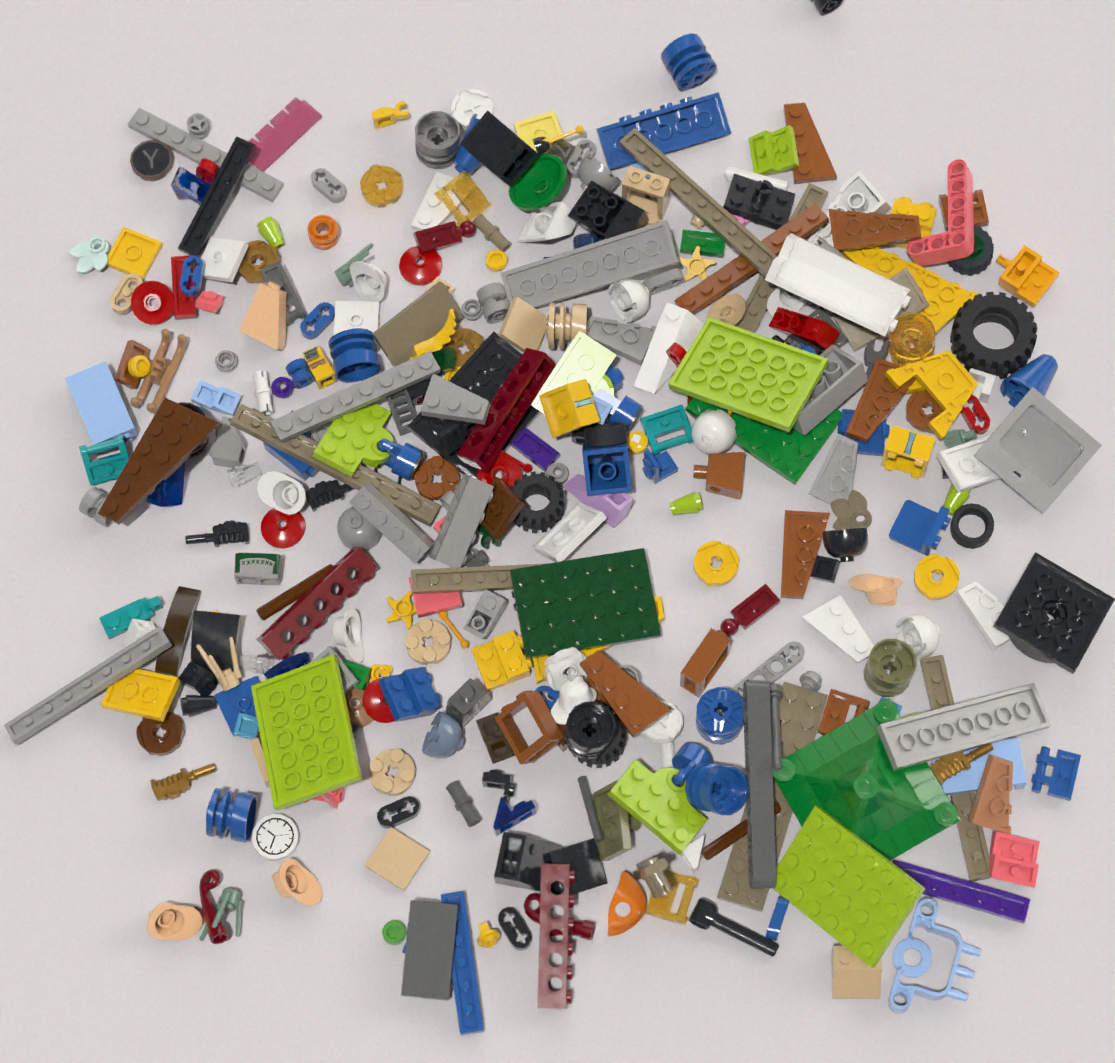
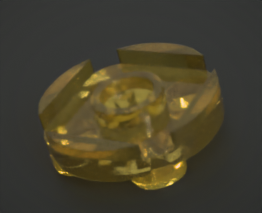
M372 165L361 178V193L365 201L374 207H386V205L392 202L394 204L403 194L401 174L392 167ZM379 183H385L387 188H382L381 190H378L377 185Z

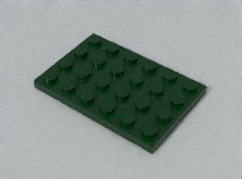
M644 548L510 570L525 659L554 655L563 649L571 647L581 651L661 637Z

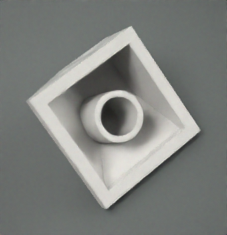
M554 202L543 208L531 211L518 241L520 243L544 241L570 235L576 227V222L568 217L571 209L563 202Z

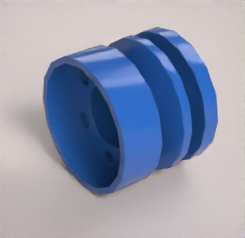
M686 34L675 39L661 54L662 62L667 70L671 72V77L675 80L680 90L693 89L703 84L714 74L717 68L715 61L710 53L706 51V46L698 34Z
M362 328L344 330L329 339L328 345L330 355L334 359L332 364L337 380L347 383L359 382L379 373L381 368L377 352H375L374 337L370 330Z
M716 687L705 692L697 703L696 727L698 733L704 740L720 745L730 743L739 736L744 722L742 698L735 691L722 687ZM717 710H722V713H724V715L719 716Z
M702 762L689 772L686 779L685 792L688 801L696 809L730 816L737 813L743 807L748 795V784L742 771L735 767Z
M215 788L206 812L207 836L214 837L218 831V837L223 839L228 829H230L231 840L247 843L251 837L255 821L256 795L239 792L236 800L233 801L232 790H227L224 794L223 789Z

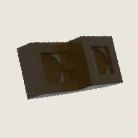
M498 712L475 720L492 764L514 756L511 746L495 719Z

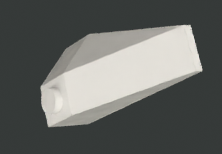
M860 170L841 186L839 194L828 207V209H836L837 211L851 210L861 213L877 212L878 214H884L891 208ZM828 210L826 215L829 218V223L815 231L808 241L821 245L817 242L820 236L834 247Z
M667 303L657 324L634 388L655 395L677 370L676 365L668 357L666 350L673 343H678L688 351L704 323L688 310Z

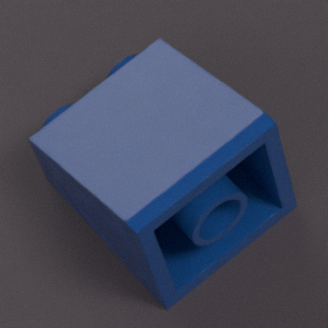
M627 442L601 447H589L583 444L582 454L587 496L632 491Z

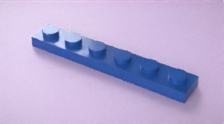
M464 891L442 894V903L458 905L451 973L460 1036L482 1033L484 1028Z

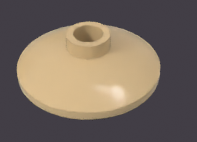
M738 294L725 295L711 306L707 318L711 317L731 325H736L745 314L746 302Z

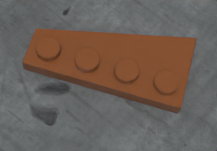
M805 102L784 104L786 126L790 125L794 129L799 166L792 169L794 184L837 180V174Z
M829 209L833 245L839 252L922 239L919 217L916 215L878 214L877 212L861 213L851 210L837 211L836 209Z
M877 357L846 431V436L867 443L916 378H912L897 390L884 374L889 369H896L902 366Z
M785 510L781 598H804L823 538L822 532L826 529L830 513Z
M599 650L579 663L580 667L633 738L671 712L669 707Z

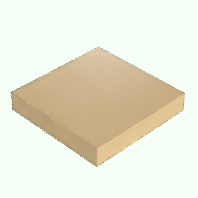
M514 297L498 336L522 352L526 348L538 350L546 331V315L519 297Z
M390 827L365 864V867L402 891H405L430 854V851Z

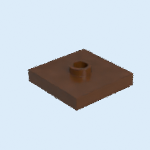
M496 477L491 483L494 486L492 490L493 497L486 504L484 509L485 515L481 524L494 538L499 540L525 503L502 479Z

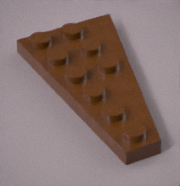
M164 398L98 514L120 525L139 506V502L145 496L151 495L156 490L155 487L162 480L165 481L190 457V453L199 445L202 446L207 441L206 438L214 430L217 431L221 428L222 425L168 398Z

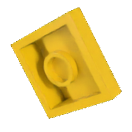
M900 197V199H894L890 214L918 216L921 237L930 236L937 209L933 208V205L928 202L916 204L912 203V200L908 197ZM910 241L887 245L906 249Z
M514 630L493 637L492 641L471 648L487 692L530 676L531 660L525 659L521 650L523 648L522 638L520 634L515 635Z

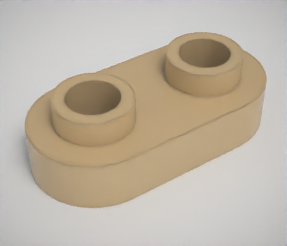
M134 273L127 274L119 283L110 298V304L115 313L126 314L131 310V296L136 288L130 289V286H139L143 283L139 275ZM122 302L126 303L122 307L119 306V304Z

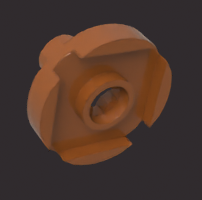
M926 389L914 392L909 397L905 409L907 422L915 429L928 433H934L928 426L929 422L944 411ZM931 406L933 413L925 414L922 408Z
M433 456L431 459L425 460L419 465L414 475L418 493L431 501L440 500V497L449 490L455 491L454 486L459 483L458 470L440 456ZM433 476H442V482L440 484L438 482L432 483Z

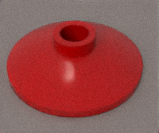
M414 246L406 250L401 256L399 262L400 273L407 282L413 285H428L441 274L442 259L436 250L420 254L418 247ZM419 260L424 261L423 264H417L416 262Z
M146 281L137 286L132 293L131 309L134 315L146 324L162 323L173 312L174 296L171 290L161 282ZM153 298L157 300L155 307L150 305V300Z
M499 453L487 472L477 471L478 480L489 485L495 479L494 473L499 471L502 475L500 479L509 488L511 485L515 486L514 481L517 478L521 480L522 477L518 462L506 453Z
M273 508L265 514L261 522V534L264 540L275 548H290L296 545L305 533V521L300 512L288 515ZM280 522H286L284 527L278 526Z
M381 678L375 679L364 690L362 698L364 710L374 721L380 723L394 722L395 719L389 705L383 702L384 694L378 682Z

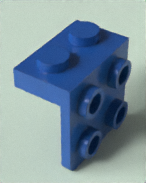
M906 500L889 532V538L928 556L932 548L937 549L942 538L939 537L941 530L946 531L951 518L948 517L950 509L941 506L937 513L911 500Z

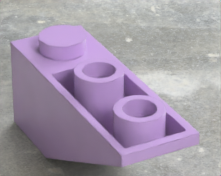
M580 474L575 475L563 485L567 491L583 504L603 512L607 517L604 521L612 527L627 517L633 499L625 492L587 496L585 476Z

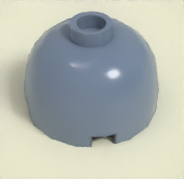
M439 711L431 723L433 725L431 731H427L422 752L433 758L444 759L451 756L455 750L459 751L461 749L464 738L461 737L462 730L459 722L454 717Z

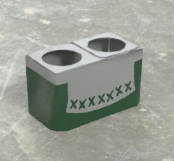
M236 553L235 580L237 584L280 585L283 559L279 554Z

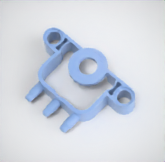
M926 898L918 903L907 939L897 944L893 951L892 960L897 972L888 999V1006L894 1013H904L912 1001L913 994L934 1001L941 1000L945 996L967 1001L968 994L951 988L954 975L970 979L974 978L975 973L973 971L958 966L961 952L979 957L981 949L963 943L962 938L955 931L934 925L938 914V906L932 899ZM928 907L932 910L933 914L931 916H924L920 909ZM916 927H921L926 932L948 938L956 944L955 959L946 989L943 992H933L912 985L904 986L898 981L900 974L911 978L922 976L928 971L932 963L930 948L923 941L912 938L913 929ZM909 949H914L921 955V962L915 967L906 965L903 960L904 952ZM895 996H902L906 1004L898 1006L893 998Z

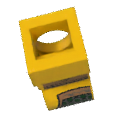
M319 345L302 352L319 390L337 382L334 370L327 358H325Z

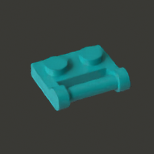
M682 404L640 418L653 456L660 454V451L687 442L689 444L694 443L691 435L692 428ZM682 429L685 432L683 435L659 443L655 439Z
M123 435L116 436V439L91 446H79L90 486L118 478L129 460ZM119 447L120 453L90 461L89 455Z

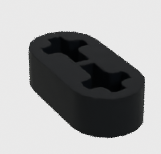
M408 796L383 806L377 813L378 823L381 827L390 829V827L393 828L412 820L419 814V803L414 797ZM406 803H409L411 806L415 805L412 813H409L408 810L401 813L399 811L406 808ZM388 812L389 815L397 813L396 815L391 817V822H387V820H382L384 818V813Z
M502 909L498 915V923L514 949L518 951L526 950L531 944L529 930L515 909ZM504 915H514L513 924L515 927L512 928L508 922L503 923L505 920ZM518 930L521 936H527L525 944L515 943L517 940L515 931Z

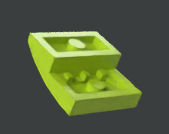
M790 125L772 133L765 130L748 138L754 173L767 176L799 166L794 129Z

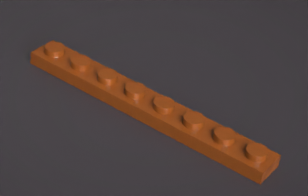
M815 203L761 240V242L778 256L788 235L794 234L805 239L829 223V218ZM739 255L675 299V305L695 315L758 270Z

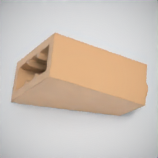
M269 281V283H260L239 331L276 350H284L286 346V292L280 290L281 286L279 284Z

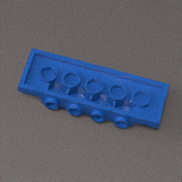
M719 92L694 100L692 96L681 99L680 104L672 106V103H667L659 106L660 110L652 112V109H647L639 112L640 116L634 118L631 115L619 118L620 122L597 128V135L608 169L612 170L637 162L619 146V141L634 128L663 154L731 134Z

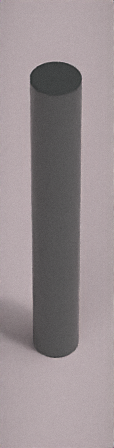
M580 776L578 777V783L595 842H601L604 839L587 777Z

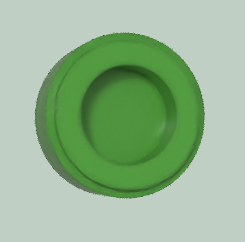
M392 920L384 925L382 935L388 944L398 945L404 941L406 930L401 922Z

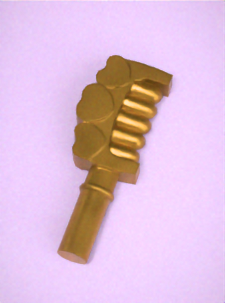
M988 743L970 751L966 755L960 752L942 757L935 761L930 768L939 784L942 785L947 778L961 773V770H970L971 762L993 751L994 748L991 743Z
M213 763L188 773L185 772L184 768H181L180 772L176 775L167 776L166 779L162 778L161 781L157 780L156 782L152 779L150 782L158 801L167 800L168 798L173 800L179 798L181 793L190 790V781L214 773L216 770Z

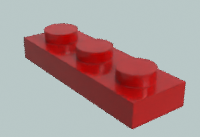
M192 255L171 257L175 320L197 318L196 296L186 297L180 289L183 263L187 257ZM193 263V266L190 267L192 273H194V263ZM190 280L189 286H186L187 290L194 286L192 280Z

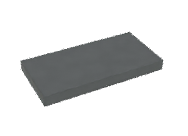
M410 901L401 996L449 1000L458 905Z

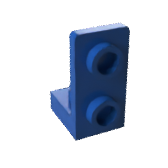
M649 449L644 450V459H642L644 467L642 470L648 479L651 478L655 484L678 472V467L667 450L656 457H653Z

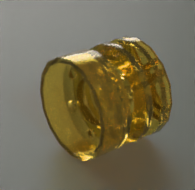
M906 313L898 316L896 319L898 324L894 332H889V356L892 362L905 366L908 363L912 364L935 355V328L932 321L919 313Z

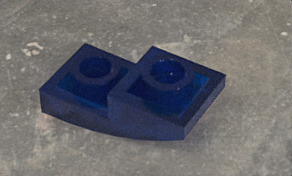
M302 652L282 660L264 674L265 679L268 680L309 664L311 662L310 655L307 652Z

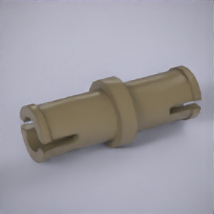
M482 213L474 218L472 223L485 235L484 238L487 241H491L503 252L510 248L512 243Z

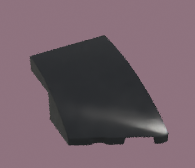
M195 610L191 637V661L208 669L213 674L196 648V645L199 644L208 656H213L221 671L228 668L234 671L229 638L233 637L237 654L240 615Z

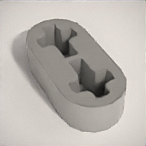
M584 139L576 145L567 162V173L570 177L578 178V168L575 171L573 167H576L578 162L581 163L587 153L592 158L595 157V144L591 140ZM588 147L589 151H586L585 155L582 156V149L585 150Z
M318 168L312 172V185L329 201L340 203L346 198L345 186L329 171ZM317 177H324L326 184L321 180L317 181ZM331 188H333L335 191L340 190V194H333Z
M675 268L649 277L642 284L647 287L650 295H654L679 286L685 279L681 270Z

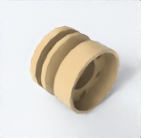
M550 303L549 311L546 315V338L549 349L555 348V340H559V348L563 350L565 340H570L571 344L579 331L586 335L588 321L587 304H573L571 313H566L565 304L561 303L560 313H556V303Z

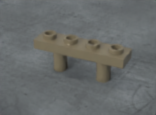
M656 856L636 864L637 869L633 871L636 880L642 879L646 881L653 898L662 897L666 893L673 891L663 873L665 868L669 867L665 858L658 859Z

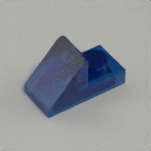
M180 166L171 183V187L179 200L187 197L200 205L210 184Z
M501 796L493 825L495 835L502 834L503 831L509 830L536 814V807L532 800L528 802L521 801L513 807L514 810L510 811Z

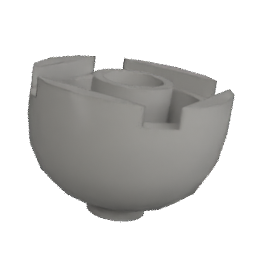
M589 153L579 164L577 173L578 178L582 182L580 187L584 190L591 180L609 191L614 189L621 181L617 176H613L612 172L594 157L592 158Z
M354 507L345 510L339 517L337 523L338 537L345 547L349 549L360 547L363 551H368L376 546L382 533Z

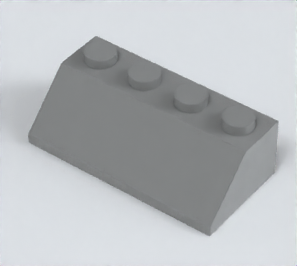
M833 344L819 355L827 358L829 364L792 427L804 436L868 381L863 363Z

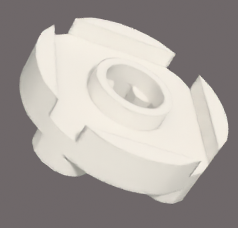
M571 647L548 657L545 661V679L550 687L555 691H559L563 683L575 679L577 676H582L583 680H585L587 675L579 664L586 659L585 655L575 647ZM572 667V669L569 670L570 674L566 675L565 673H563L566 668Z

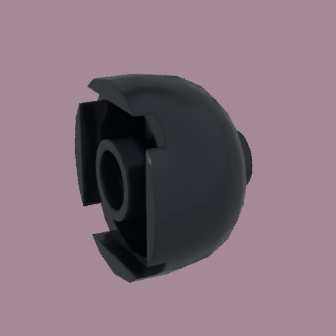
M867 528L822 532L825 550L832 557L840 558V562L854 561V557L861 555L866 549L868 542Z

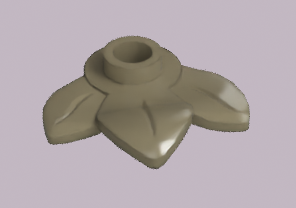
M852 490L848 500L836 499L831 502V509L835 516L838 517L833 524L835 530L868 528L870 526L872 516L867 510V500L860 492ZM863 515L865 517L864 520L861 522L856 520L857 516Z

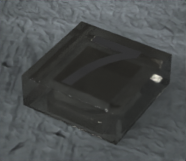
M560 139L553 142L547 154L559 157L566 166L576 146Z

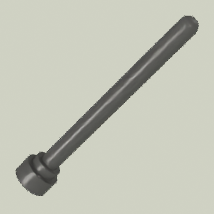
M772 683L769 684L773 769L779 771L782 769L779 703L783 699V688L779 684Z

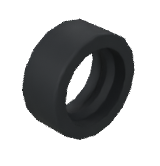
M611 422L585 427V445L601 447L627 442L626 424L623 422Z
M973 503L962 505L958 508L950 524L952 538L957 544L970 549L985 545L994 530L992 514L987 508ZM965 515L980 517L985 523L984 533L976 538L964 535L959 529L961 518Z

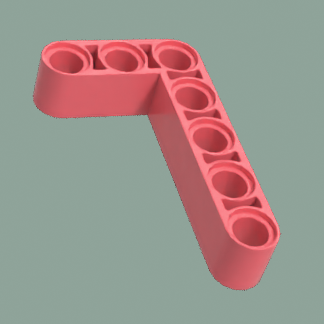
M956 159L952 161L947 169L948 232L912 240L907 245L906 249L912 261L921 267L966 258L974 251L973 176L964 160Z

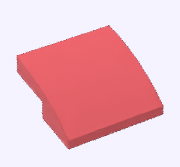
M410 577V578H408V580H409L410 587H411V591H412L411 577ZM459 592L412 594L418 618L462 607Z
M997 831L993 832L989 859L990 878L1035 888L1039 864H1036L1040 842Z

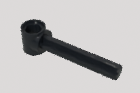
M698 899L688 919L690 923L704 930L712 926L771 957L775 956L779 948L777 943L717 914L718 908L714 904L704 899Z

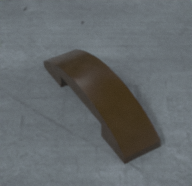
M182 586L178 587L163 629L172 646L157 655L156 672L178 676L183 658V647L193 612L197 609L201 590Z

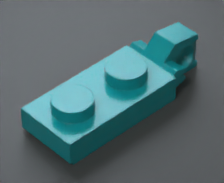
M159 596L148 600L145 597L99 617L108 638L112 639L127 632L132 618L151 621L150 618L155 616L153 612L162 609L163 604Z

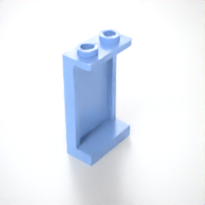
M106 361L65 378L93 445L116 439V436L123 435L125 443H129L138 436Z
M1019 738L993 743L994 750L971 762L970 770H961V773L947 778L944 784L941 785L946 796L977 792L989 755L1013 762L1012 787L1015 790L1024 789L1027 779ZM975 749L967 750V751H964L963 753L966 755V754H968L970 751H973V750H975ZM939 758L931 760V765L934 764L935 761L939 760Z

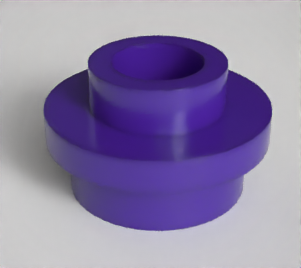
M287 377L276 378L271 384L272 393L278 398L288 397L293 391L292 381ZM281 384L286 385L284 389H279L278 386Z

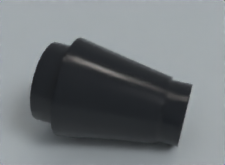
M186 695V697L180 698L183 716L188 715V717H192L215 709L213 696Z

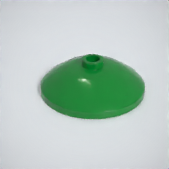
M552 154L539 155L512 187L509 186V197L512 203L521 210L533 211L553 202L561 193L567 179V169L563 161Z

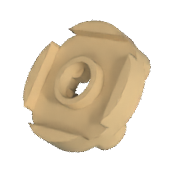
M422 619L407 632L405 645L408 655L414 662L420 665L438 664L450 652L451 639L448 630L437 621ZM425 638H432L434 645L432 647L429 645L424 647L423 640Z
M389 749L380 752L369 765L370 781L373 787L380 793L398 796L408 791L412 786L416 773L412 759L400 749ZM391 767L399 770L396 772L395 778H392L391 775L386 776L388 769Z

